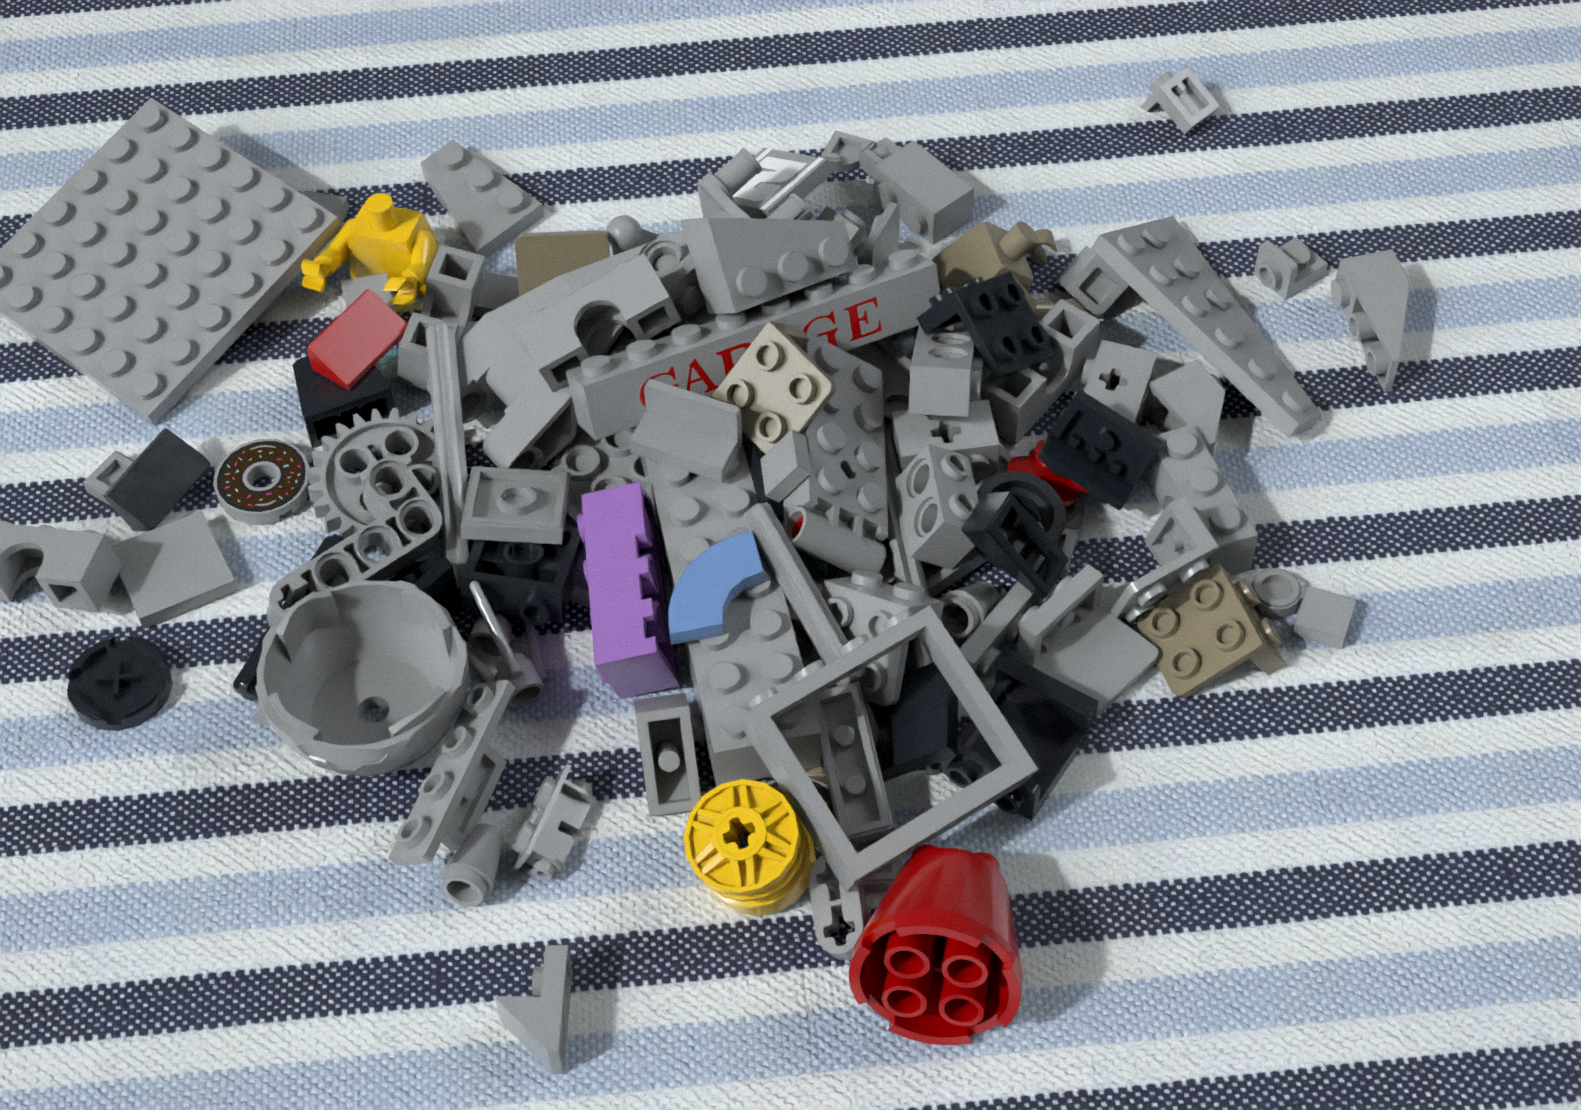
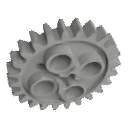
M376 408L372 410L371 421L365 422L356 413L353 415V428L349 429L345 425L337 423L338 439L323 436L322 444L324 451H313L312 453L314 467L308 468L307 471L309 484H311L308 486L310 501L314 502L316 518H324L325 530L328 533L339 529V535L346 539L375 521L363 502V490L370 467L377 461L370 452V449H375L381 459L394 458L407 465L424 488L430 489L427 493L441 512L433 418L421 426L418 424L417 411H413L406 420L399 419L398 409L393 408L389 418L382 419ZM399 450L408 451V453L404 455L392 454L395 451ZM355 468L364 470L356 474L348 473L349 470ZM382 481L376 484L377 489L382 493L393 495L389 482ZM411 520L405 523L407 529L415 534L429 532L423 522ZM440 528L439 534H438V536H437V539H439V538L442 537V536H441V528ZM377 547L379 555H384L385 551Z

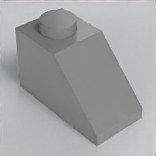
M1195 360L1150 382L1145 414L1162 433L1193 424L1213 457L1225 390L1219 378L1214 374H1210L1198 360Z
M680 693L633 700L650 817L692 811L701 799L690 710L686 694Z

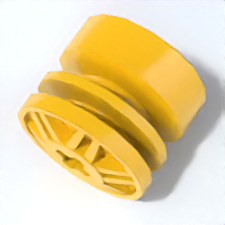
M747 779L722 783L703 795L688 816L683 836L686 858L699 879L703 881L713 895L736 913L757 917L778 913L796 902L808 887L809 871L816 861L813 839L785 796L768 784ZM750 833L748 836L749 846L740 849L739 847L742 845L741 836Z

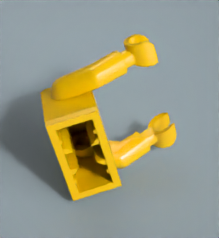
M377 193L366 200L356 218L345 222L329 246L314 261L310 259L302 261L301 270L305 275L302 280V286L323 292L326 284L325 276H331L349 258L351 279L387 272L388 281L383 291H398L396 296L387 304L411 305L415 302L417 295L425 296L427 275L440 245L424 214L416 210L394 207L390 195Z

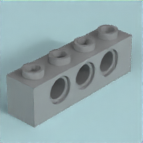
M963 322L925 335L919 325L910 365L908 414L968 417L970 401H980L984 360Z

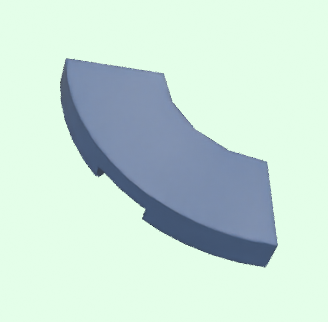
M753 531L740 533L714 544L696 557L682 573L673 590L668 611L671 645L723 635V617L730 602L745 589L764 582V572Z

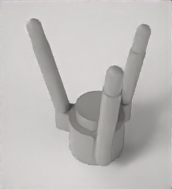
M472 581L469 587L502 659L496 665L497 673L494 676L471 648L467 646L468 664L485 683L509 680L515 686V690L507 704L509 707L517 708L531 704L542 696L545 691L544 684L549 681L542 663L535 625L524 621L530 659H526L521 653L513 654L480 584L477 581Z

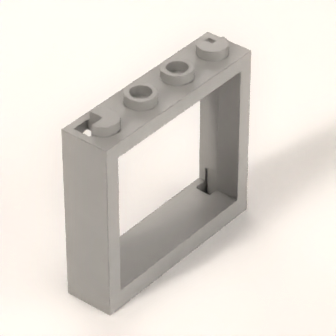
M930 605L915 614L910 608L899 612L884 624L886 631L870 640L866 634L854 638L839 650L841 657L825 666L821 660L807 665L794 675L793 678L796 683L778 692L776 687L773 686L762 691L747 703L751 709L747 710L741 723L742 729L846 892L912 853L917 846L930 842L1023 785L1038 770ZM918 637L1002 766L857 853L773 720L913 638Z

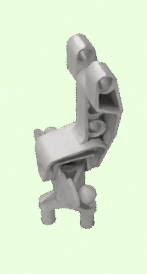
M742 148L734 158L714 175L708 173L696 183L703 218H751L733 202L732 197L749 180L762 171L759 162L747 149ZM792 193L766 219L810 220L813 214L810 209L805 210L808 207L798 195ZM628 215L617 216L610 221L606 228L613 256L559 275L503 306L485 313L457 344L456 355L463 424L478 418L498 399H501L507 406L504 410L506 415L489 432L483 442L482 451L498 468L539 470L576 436L577 418L569 384L552 392L537 369L515 325L527 319L534 311L547 308L570 295L575 288L583 284H589L611 272L619 263L632 260L645 253L661 280L690 253L684 231L656 234L642 229L638 221ZM608 324L599 328L589 340V357L597 355L608 356L627 339L633 338V333L629 328L621 324ZM671 326L647 340L654 341L671 335L675 327ZM429 378L427 381V390L431 394Z

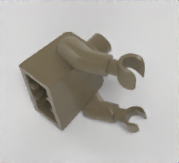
M987 221L980 222L932 259L936 263L938 277L943 290L951 286L958 290L966 283L978 277H983L984 280L1011 272L1015 281L1022 287L1025 299L1038 322L1055 306L1051 300H1035L1027 291L1032 285L1034 277L1025 254H1030L1031 259L1035 263L1046 264L1045 250L1041 245H1047L1057 252L1054 236L1048 229L1034 231L1028 224L1019 221L1007 231ZM1070 298L1065 300L1066 302L1085 311L1081 303L1076 298Z

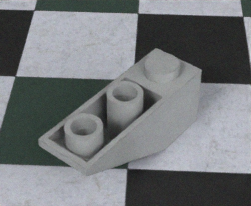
M1393 249L1340 259L1336 279L1331 282L1332 300L1337 307L1342 308L1348 320L1350 336L1354 341L1359 342L1365 354L1367 369L1371 375H1376L1384 393L1392 390L1400 361L1410 281Z

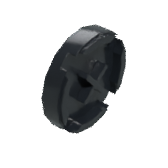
M128 636L129 641L121 640L116 642L115 638L102 640L83 651L71 665L67 689L68 700L79 718L99 730L120 731L139 726L154 717L168 701L173 685L169 663L157 645L140 637Z

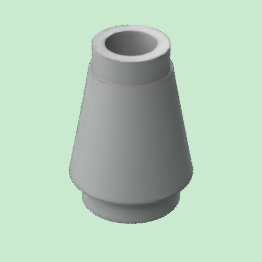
M980 581L976 584L950 591L941 597L940 601H944L941 622L951 637L968 639L998 603L999 595L996 588L989 582Z
M486 823L476 825L473 832L470 833L443 868L442 889L446 896L454 902L465 906H476L484 898L492 894L504 842V835L497 827Z

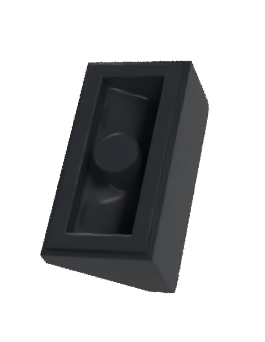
M166 428L154 438L103 497L133 531H150L157 527L211 463L204 455Z

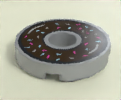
M257 439L239 445L224 456L215 469L213 486L220 505L224 507L225 512L231 518L247 524H271L280 521V515L286 514L290 510L293 514L302 508L309 497L308 486L311 484H309L307 471L310 466L305 454L295 445L278 439ZM259 478H275L273 483L268 486H252Z

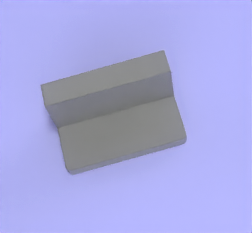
M649 379L644 387L646 412L629 439L630 453L723 483L743 446L741 409L738 406Z

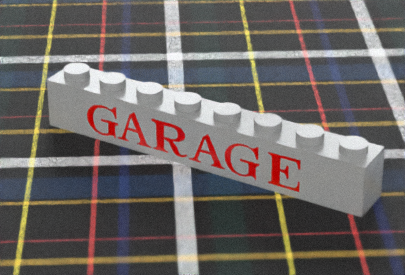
M913 250L896 251L889 255L888 260L873 265H857L856 269L846 272L845 275L830 280H823L738 313L717 314L714 320L700 325L687 324L679 326L672 330L671 335L654 341H635L629 344L625 351L610 356L597 355L589 357L581 362V366L566 371L577 422L595 440L638 426L646 412L644 387L649 379L711 397L768 321L798 326L804 333L808 332L843 351H848L920 325L916 318L932 307L929 299L940 292L936 263Z

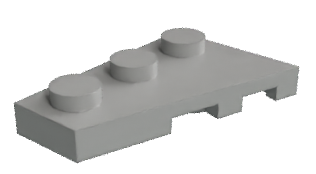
M454 140L421 162L424 178L442 207L450 213L462 238L465 237L472 253L483 255L485 259L544 217L541 202Z

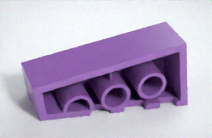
M640 481L582 494L583 513L577 515V524L581 540L586 548V560L583 562V567L589 587L594 663L599 671L602 683H609L620 699L680 686L674 644L671 645L669 610L652 500Z

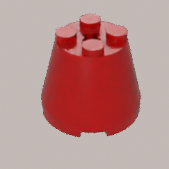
M930 844L917 846L912 851L911 858L901 867L857 939L849 968L851 991L858 1004L867 1003L875 1012L890 1021L889 1031L905 1038L928 1044L964 1045L973 1043L974 1034L984 1032L999 1024L1006 1027L1017 1014L1023 988V970L1007 884L999 871V861L991 854L985 852L972 853L957 848H938Z

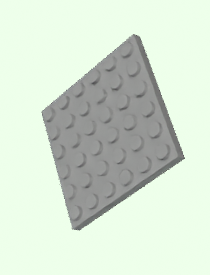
M150 98L0 249V316L156 426L302 271V261L304 259L312 260L339 232L343 225L338 216L153 98Z

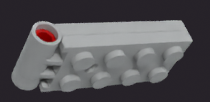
M806 332L805 334L810 340L802 350L835 382L836 391L803 433L807 441L811 474L783 499L784 522L782 527L794 548L800 552L850 574L854 570L879 573L886 556L885 547L880 542L888 537L882 370Z

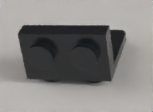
M1011 272L984 280L983 277H978L966 283L958 290L954 286L946 288L931 297L929 302L932 307L916 318L925 335L963 322L989 371L998 379L1044 362L1054 355V349L1049 341L1046 330L1039 324L1025 299L1022 287L1015 281Z

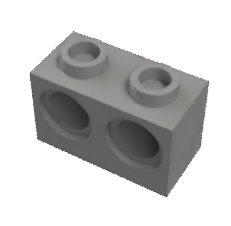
M927 444L895 479L909 556L913 559L952 570L975 546L961 529L979 500L969 457L955 451Z

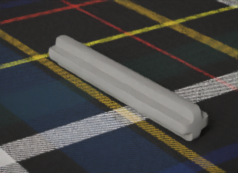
M759 503L752 506L751 509L743 514V520L749 531H753L755 542L821 659L827 665L841 657L839 650L848 641L770 504ZM864 669L858 670L836 683V685L841 686L860 680L864 676Z

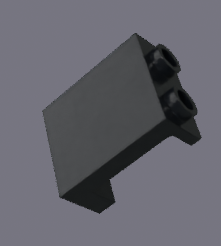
M1006 654L996 668L995 686L989 695L1038 770L1026 783L994 803L1007 813H1018L1032 821L1093 732L1099 701ZM971 719L958 736V755L941 761L940 772L945 774L955 785L966 788L1002 765Z

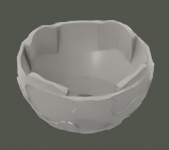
M355 580L308 594L285 612L283 618L270 627L263 639L262 652L257 667V685L255 689L263 713L270 726L292 751L318 767L343 775H382L412 765L427 755L446 736L460 713L458 709L461 700L465 698L468 685L469 664L466 641H463L448 610L422 592L416 585L402 580ZM373 708H384L389 711L388 715L379 722L370 723L362 719L364 714Z

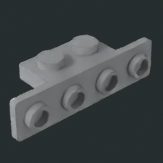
M509 680L476 684L465 695L462 702L463 707L451 731L442 741L441 752L430 774L420 786L419 796L409 817L398 830L397 841L389 855V859L397 866L431 862L440 843H443L450 851L458 850L478 824L507 763L488 744L515 690V686Z

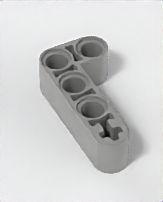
M384 458L376 461L370 467L363 490V502L375 521L283 577L272 587L267 605V621L270 627L282 619L285 612L289 609H282L283 601L293 606L306 596L307 587L310 594L332 588L321 579V576L325 573L336 572L341 574L347 583L355 580L385 581L427 554L434 547L442 525V514L439 507L407 465L394 458ZM382 481L390 482L397 486L400 492L387 495L379 491L376 484ZM411 520L423 522L429 532L415 534L407 529L405 523ZM369 546H377L382 548L388 557L384 560H373L367 557L363 550Z

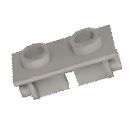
M566 764L555 780L546 776L532 803V805L540 808L533 823L527 820L524 822L511 847L512 850L519 853L511 872L516 873L523 863L526 862L533 866L532 873L543 880H551L554 874L561 873L575 838L557 829L561 825L577 833L594 801L591 794L593 788L589 783L579 779L574 780L573 783L566 780L572 767L571 765Z

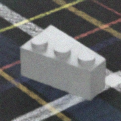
M715 217L680 220L708 314L738 313L857 268L844 221Z

